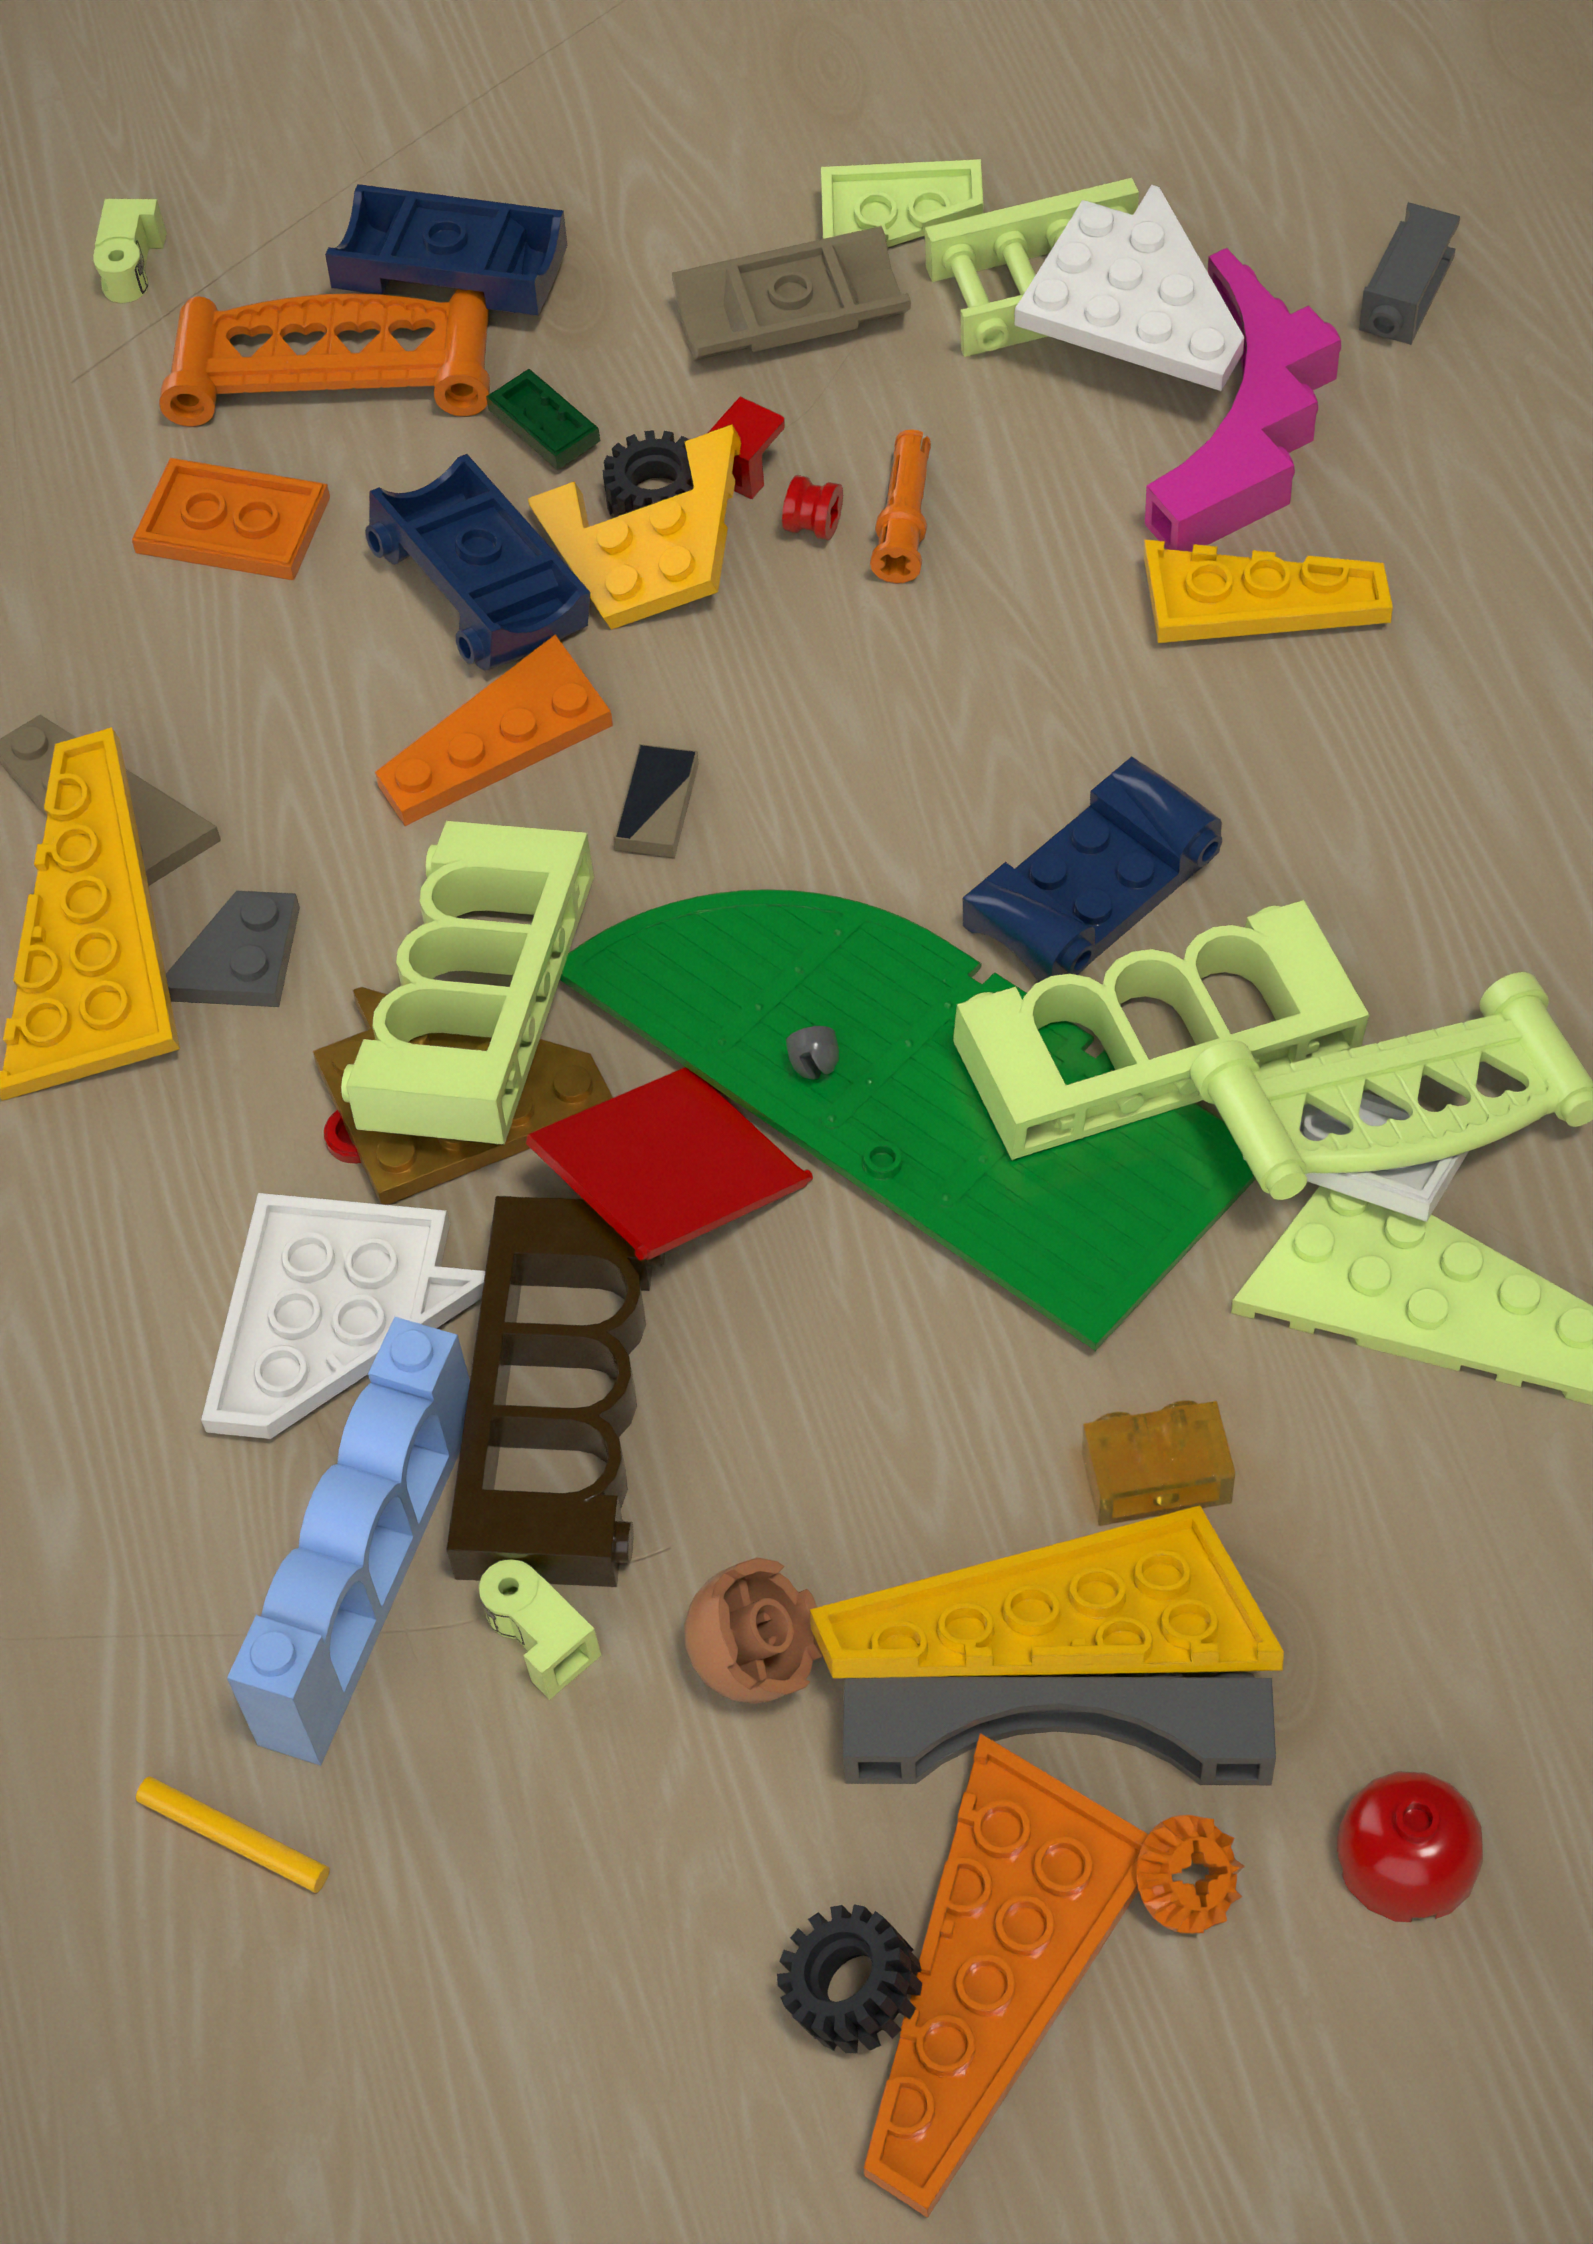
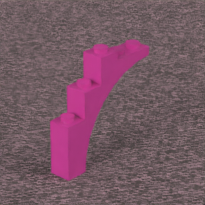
M1228 248L1208 256L1207 272L1244 336L1243 354L1240 358L1243 380L1231 410L1211 438L1181 465L1146 485L1145 525L1159 541H1165V548L1169 550L1192 552L1193 544L1209 545L1290 504L1295 467L1289 453L1314 441L1318 401L1313 390L1337 379L1341 339L1333 325L1324 322L1309 305L1290 314L1284 302L1277 297L1274 298L1258 281L1251 267L1246 264L1243 265Z

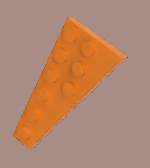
M981 1733L978 1738L967 1789L963 1794L959 1809L958 1823L948 1860L945 1861L919 1959L922 1971L918 1972L916 1977L922 1982L921 1996L911 1995L910 2002L916 2007V2010L911 2019L905 2016L903 2018L897 2051L889 2080H887L864 2164V2176L927 2218L1138 1893L1137 1861L1142 1844L1148 1836L1146 1832Z

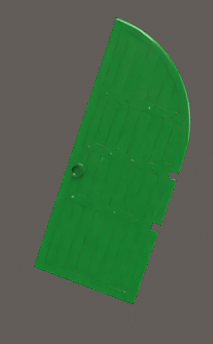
M773 889L739 890L696 896L647 910L598 933L568 953L560 977V981L1094 1351L1106 1341L1256 1180L1246 1160H1243V1154L1225 1122L1197 1103L1011 1160L954 1044L957 1004L966 1002L977 994L984 992L996 993L1016 987L1023 1000L1027 993L997 973H993L983 984L979 983L972 977L980 970L982 963L930 930L904 917L862 902L814 892ZM1069 1021L1052 1022L1038 1029L1065 1085L1115 1070L1105 1049L1096 1058L1085 1052L1093 1043L1094 1036ZM813 1026L830 1027L836 1033L839 1047V1061L835 1069L830 1074H824L821 1071L820 1077L814 1080L800 1076L789 1060L786 1039L792 1033L803 1028Z

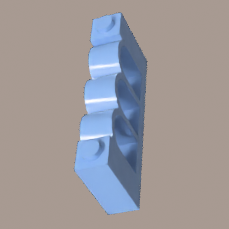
M394 1317L369 1370L368 1376L371 1383L360 1393L351 1409L339 1447L338 1462L322 1475L313 1491L300 1531L299 1548L293 1549L278 1568L266 1595L261 1616H255L227 1677L258 1746L320 1766L461 1449L470 1380L458 1335L398 1317Z

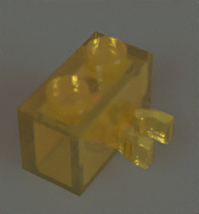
M1182 1400L1168 1404L1159 1411L1131 1415L1127 1412H1112L1097 1418L1094 1422L1083 1423L1082 1457L1098 1526L1161 1516L1199 1505L1202 1508L1232 1503L1235 1469L1217 1401L1198 1404L1194 1401Z

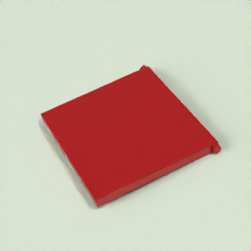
M686 1067L531 1132L526 1139V1144L635 1249V1255L639 1260L646 1259L648 1261L806 1187L807 1183L813 1180L810 1170L806 1169L803 1171L711 1085Z

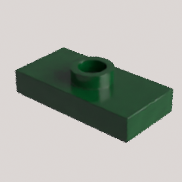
M527 369L486 396L488 410L557 470L600 442L599 428L530 369Z

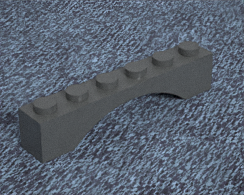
M1246 1671L1220 1672L1214 1675L1213 1678H1184L1178 1672L1146 1673L1142 1677H1113L1111 1674H1073L1072 1677L1002 1675L1001 1677L844 1678L843 1763L846 1784H917L942 1764L976 1748L980 1733L993 1741H998L1016 1735L1067 1732L1097 1735L1136 1746L1172 1764L1199 1785L1272 1786L1276 1762L1272 1678H1255L1253 1674Z

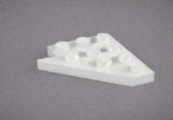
M258 1193L201 1419L207 1433L271 1439L366 1376L394 1317L438 1328L482 1299L485 1271L441 1267L450 1226L447 1210Z

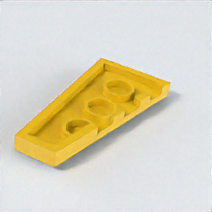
M1144 539L1143 555L1158 643L1391 623L1393 605L1384 563L1309 555L1303 563L1290 562L1276 557V552L1258 550L1252 551V558L1217 554V546L1193 544V551L1189 552L1164 549L1165 541Z

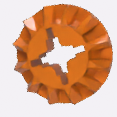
M1177 1815L1165 1819L1152 1829L1140 1849L1136 1875L1141 1899L1152 1917L1172 1931L1204 1933V1930L1211 1926L1226 1922V1912L1231 1903L1242 1897L1236 1890L1237 1874L1245 1866L1234 1857L1231 1845L1235 1838L1222 1833L1214 1825V1819L1194 1815ZM1192 1862L1193 1864L1208 1867L1209 1874L1205 1875V1879H1199L1195 1882V1887L1194 1884L1183 1883V1880H1172V1874L1182 1873V1869L1190 1867Z

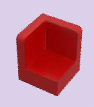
M740 396L708 433L731 424L733 425L741 441L740 454L734 456L732 475L735 478L734 491L749 499H753L764 486L762 454L784 430L785 420L782 415Z

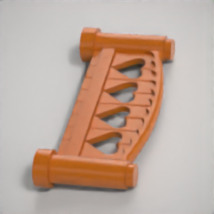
M457 289L449 302H435L425 299L381 294H320L265 301L226 311H218L215 303L208 298L192 297L180 309L171 374L162 383L159 400L160 409L170 421L178 425L193 427L205 424L213 417L217 394L434 386V399L437 405L445 412L455 416L478 414L486 408V396L490 394V377L485 370L489 309L486 308L485 295L481 291ZM423 327L434 329L414 351H405L391 335L393 331L400 328H407L412 331ZM369 329L380 331L359 353H351L337 337L339 333L346 330H353L358 333ZM316 331L326 333L305 355H297L283 339L285 335L292 332H299L304 335ZM262 333L272 335L251 357H242L229 341L233 336L245 334L250 337Z

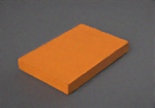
M170 458L132 538L135 553L295 580L329 502L328 485Z

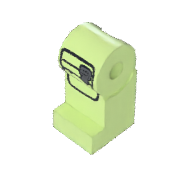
M157 199L104 200L93 260L101 276L102 291L106 298L113 302L127 303L137 300L146 293L149 287L145 271L149 248L163 249L167 235Z
M509 1559L495 1563L482 1575L479 1583V1594L490 1626L503 1637L517 1639L528 1651L523 1656L531 1681L549 1700L602 1656L595 1629L532 1567L523 1561Z

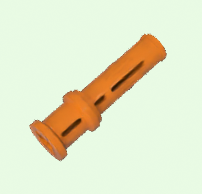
M905 430L896 436L887 507L881 511L876 520L875 530L879 537V544L872 551L870 566L873 573L886 582L906 583L914 580L920 574L922 558L918 552V546L925 538L927 523L921 513V504L924 495L931 441L928 436L922 439L923 432L919 430Z

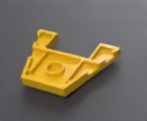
M732 424L684 441L694 489L590 527L583 493L575 481L528 498L529 506L573 573L590 591V599L611 630L718 592L728 527L724 523L728 499L733 498L735 478L732 475L734 456L740 454L741 447L740 437Z

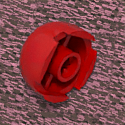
M1397 1771L1373 1779L1351 1800L1339 1826L1337 1852L1338 1860L1343 1869L1342 1877L1348 1890L1368 1910L1392 1921L1412 1922L1413 1918H1427L1436 1915L1435 1919L1449 1915L1470 1896L1483 1863L1482 1826L1470 1801L1449 1782L1425 1772Z

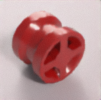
M795 475L789 484L783 505L782 527L784 531L798 533L802 529L813 531L816 538L830 540L837 529L843 505L842 485L827 482L823 486L812 484L809 477Z

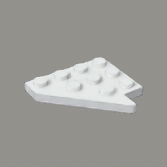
M1154 185L1150 186L1133 215L1082 200L1015 308V326L1222 391L1243 354L1244 336L1161 189Z

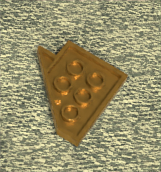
M364 987L354 989L353 994L358 1010L368 1030L313 1051L317 1068L336 1109L339 1110L342 1116L344 1126L358 1151L361 1163L382 1205L394 1203L528 1150L530 1147L526 1144V1139L529 1133L613 1098L591 1053L540 1039L505 1145L358 1130L355 1126L351 1105L349 1102H344L342 1098V1077L346 1066L355 1063L363 1039L375 1040L372 1026L374 1011L381 1000L388 995ZM428 1033L413 1038L408 1043L487 1051L492 1038L449 1033Z

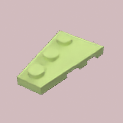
M981 159L821 167L823 239L882 226L888 248L925 236V227L983 214Z

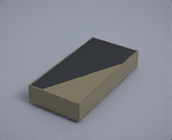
M639 744L614 837L616 851L675 858L699 765L697 751Z

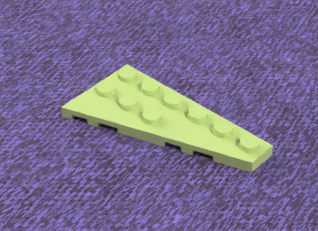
M1319 1186L1232 1300L1231 1313L1252 1319H1254L1256 1313L1290 1321L1289 1328L1314 1334L1317 1328L1353 1337L1358 1346L1460 1371L1461 1365L1497 1374L1496 1381L1521 1387L1522 1381L1561 1390L1566 1399L1593 1405V1306L1432 1214L1426 1222Z

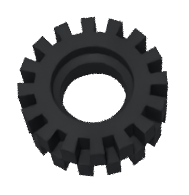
M654 430L644 431L645 440L638 441L635 434L626 437L627 448L617 443L612 448L613 457L606 456L604 460L605 470H602L609 514H613L615 518L693 490L694 485L684 442L689 439L681 436L675 443L674 433L669 431L663 432L662 439H655ZM652 478H666L674 481L668 486L659 489H644L637 486L639 483Z
M854 1904L851 1914L843 1905L830 1907L831 1921L828 1922L818 1912L808 1919L814 1928L808 1936L798 1928L790 1937L799 1948L796 1953L787 1950L782 1952L779 1962L789 1972L777 1974V1986L785 1993L780 1998L784 2007L793 2015L792 2017L823 2046L835 2051L838 2045L845 2053H858L859 2040L870 2051L881 2046L877 2035L881 2030H884L892 2039L902 2030L893 2021L899 2013L911 2019L916 2007L909 2001L907 1994L921 1996L922 1982L914 1975V1973L922 1971L920 1962L912 1953L914 1949L878 1912L875 1911L872 1914L865 1906ZM860 1956L869 1957L872 1961V1969L863 1987L856 1994L838 2002L830 2000L828 1988L837 1970L853 1958Z

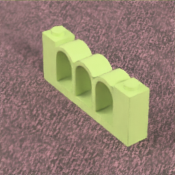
M446 821L438 844H432L427 852V879L421 887L419 900L424 924L409 933L397 951L396 964L401 986L386 995L375 1009L372 1025L375 1040L363 1039L355 1063L346 1066L342 1077V1098L344 1102L350 1103L355 1126L358 1130L505 1145L594 879L588 835L584 832ZM471 911H496L534 915L531 925L456 917ZM450 971L513 975L510 987L433 979ZM428 1033H449L492 1038L487 1051L408 1043L413 1038Z
M1302 900L1282 907H1266L1255 915L1247 917L1245 927L1235 925L1212 927L1194 938L1186 948L1184 960L1172 953L1153 949L1130 952L1117 959L1106 971L1103 985L1090 977L1063 974L1050 976L1034 984L1023 1000L1016 987L996 993L984 992L977 994L968 1001L957 1004L953 1041L1011 1160L1202 1101L1203 1099L1190 1077V1069L1195 1059L1215 1044L1231 1040L1243 1042L1248 1046L1260 1070L1285 1064L1290 1065L1293 1062L1361 1047L1369 1013L1308 906ZM1223 972L1237 974L1246 978L1261 992L1276 1021L1230 1034L1201 979L1210 974ZM1145 996L1161 999L1173 1006L1178 1012L1196 1045L1149 1060L1120 1004L1131 998ZM1060 1021L1079 1023L1087 1027L1101 1041L1115 1070L1065 1085L1038 1029L1049 1023Z

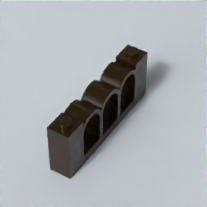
M496 1196L446 1549L455 1580L480 1581L482 1575L490 1566L499 1561L513 1559L523 1561L532 1567L549 1584L617 1587L620 1562H631L634 1529L633 1522L623 1521L621 1514L628 1486L619 1437L631 1425L637 1408L635 1384L629 1354L641 1342L646 1327L641 1291H650L653 1266L663 1267L665 1253L648 1261L646 1259L639 1260L635 1255V1249L584 1199ZM521 1286L602 1289L614 1292L625 1300L623 1306L613 1317L598 1324L517 1323ZM511 1365L592 1369L604 1372L616 1380L613 1389L604 1399L586 1407L561 1408L506 1405ZM500 1447L581 1451L594 1454L606 1462L604 1472L594 1484L580 1491L551 1493L494 1490Z

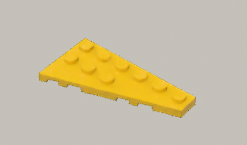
M112 727L56 743L54 746L44 803L47 820L43 843L37 844L34 866L38 870L34 894H28L13 978L14 983L17 985L12 1018H6L3 1040L7 1047L3 1070L0 1071V1099L2 1101L180 1049L121 743Z
M1200 1505L810 1609L811 1630L832 1678L1283 1671L1284 1651Z

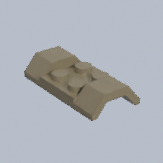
M882 226L672 272V281L681 324L694 361L744 350L748 347H751L752 352L854 330L858 329V324L904 314L911 309L909 294H901L892 272Z

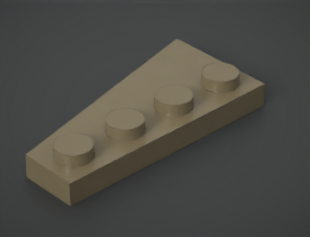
M40 714L0 738V764L47 817L44 803L54 746L56 743L77 737ZM126 769L148 886L217 844L221 839L217 826Z

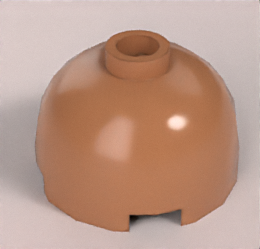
M756 1557L718 1572L695 1594L689 1606L684 1630L685 1647L692 1666L708 1687L728 1699L757 1704L769 1702L806 1688L810 1683L807 1677L810 1675L813 1660L823 1657L810 1625V1609L817 1607L814 1597L808 1589L798 1592L789 1579L779 1573L785 1566L778 1561Z

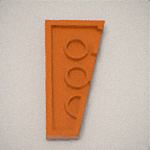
M555 634L375 771L378 787L404 826H407L612 727L611 710Z

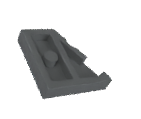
M236 891L166 973L171 1002L279 1007L300 910L296 893Z

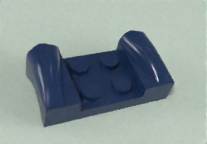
M357 184L354 191L351 217L345 236L337 247H328L325 253L331 288L383 295L390 279L458 288L461 290L484 292L487 309L539 316L567 248L564 211Z
M468 454L457 457L440 477L418 490L394 493L378 487L369 491V525L366 526L365 535L371 551L376 557H384L394 565L411 556L460 613L459 631L456 633L457 648L462 658L468 664L475 663L479 668L487 671L528 656L555 634L561 640L577 630L588 626L590 591Z
M1131 756L1090 791V806L1015 869L1007 862L1003 863L962 898L963 927L971 933L988 935L1001 942L1027 966L1038 982L1055 975H1078L1220 852L1222 845L1221 819L1178 786Z

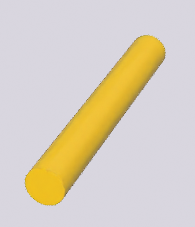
M151 1776L146 1777L137 1790L136 1801L314 1893L322 1889L329 1876L330 1868Z

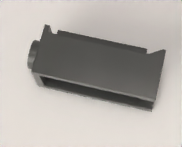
M1410 202L1407 203L1405 222L1400 221L1368 287L1365 286L1359 325L1360 331L1412 345L1455 257L1456 249L1448 247L1459 226L1460 216Z

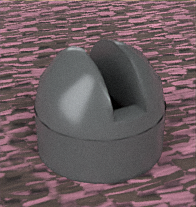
M826 1026L807 1027L792 1033L786 1039L789 1060L800 1076L814 1080L820 1077L821 1071L824 1074H830L835 1069L839 1061V1047L836 1033L832 1028Z

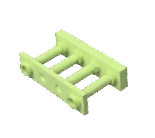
M1132 178L925 227L926 269L931 281L935 282L955 277L968 308L960 310L961 351L964 357L1048 337L1015 326V308L1036 276L1029 259L1050 253L1082 200L1133 215L1138 208L1139 191ZM1007 264L1020 295L990 302L976 271Z

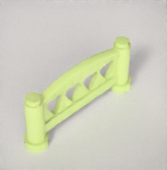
M1526 972L1507 975L1496 981L1485 991L1479 1004L1480 1011L1484 1016L1482 1018L1260 1070L1246 1044L1234 1040L1224 1041L1202 1052L1195 1059L1190 1069V1077L1204 1101L1215 1104L1261 1189L1266 1193H1270L1277 1200L1288 1199L1298 1194L1307 1183L1305 1174L1367 1172L1433 1162L1495 1142L1551 1113H1555L1559 1119L1566 1121L1568 1125L1573 1127L1582 1126L1593 1120V1081L1548 1013V996L1535 976ZM1480 1062H1486L1522 1082L1526 1089L1520 1092L1505 1090L1501 1096L1495 1098L1482 1095L1476 1087ZM1427 1075L1464 1096L1468 1104L1463 1106L1447 1104L1443 1110L1438 1112L1423 1109L1418 1103L1422 1076ZM1370 1090L1404 1109L1410 1117L1406 1120L1388 1118L1387 1122L1381 1126L1367 1125L1359 1117L1363 1091ZM1311 1104L1346 1124L1351 1132L1344 1135L1329 1133L1325 1139L1320 1141H1312L1305 1138L1300 1132L1304 1105Z

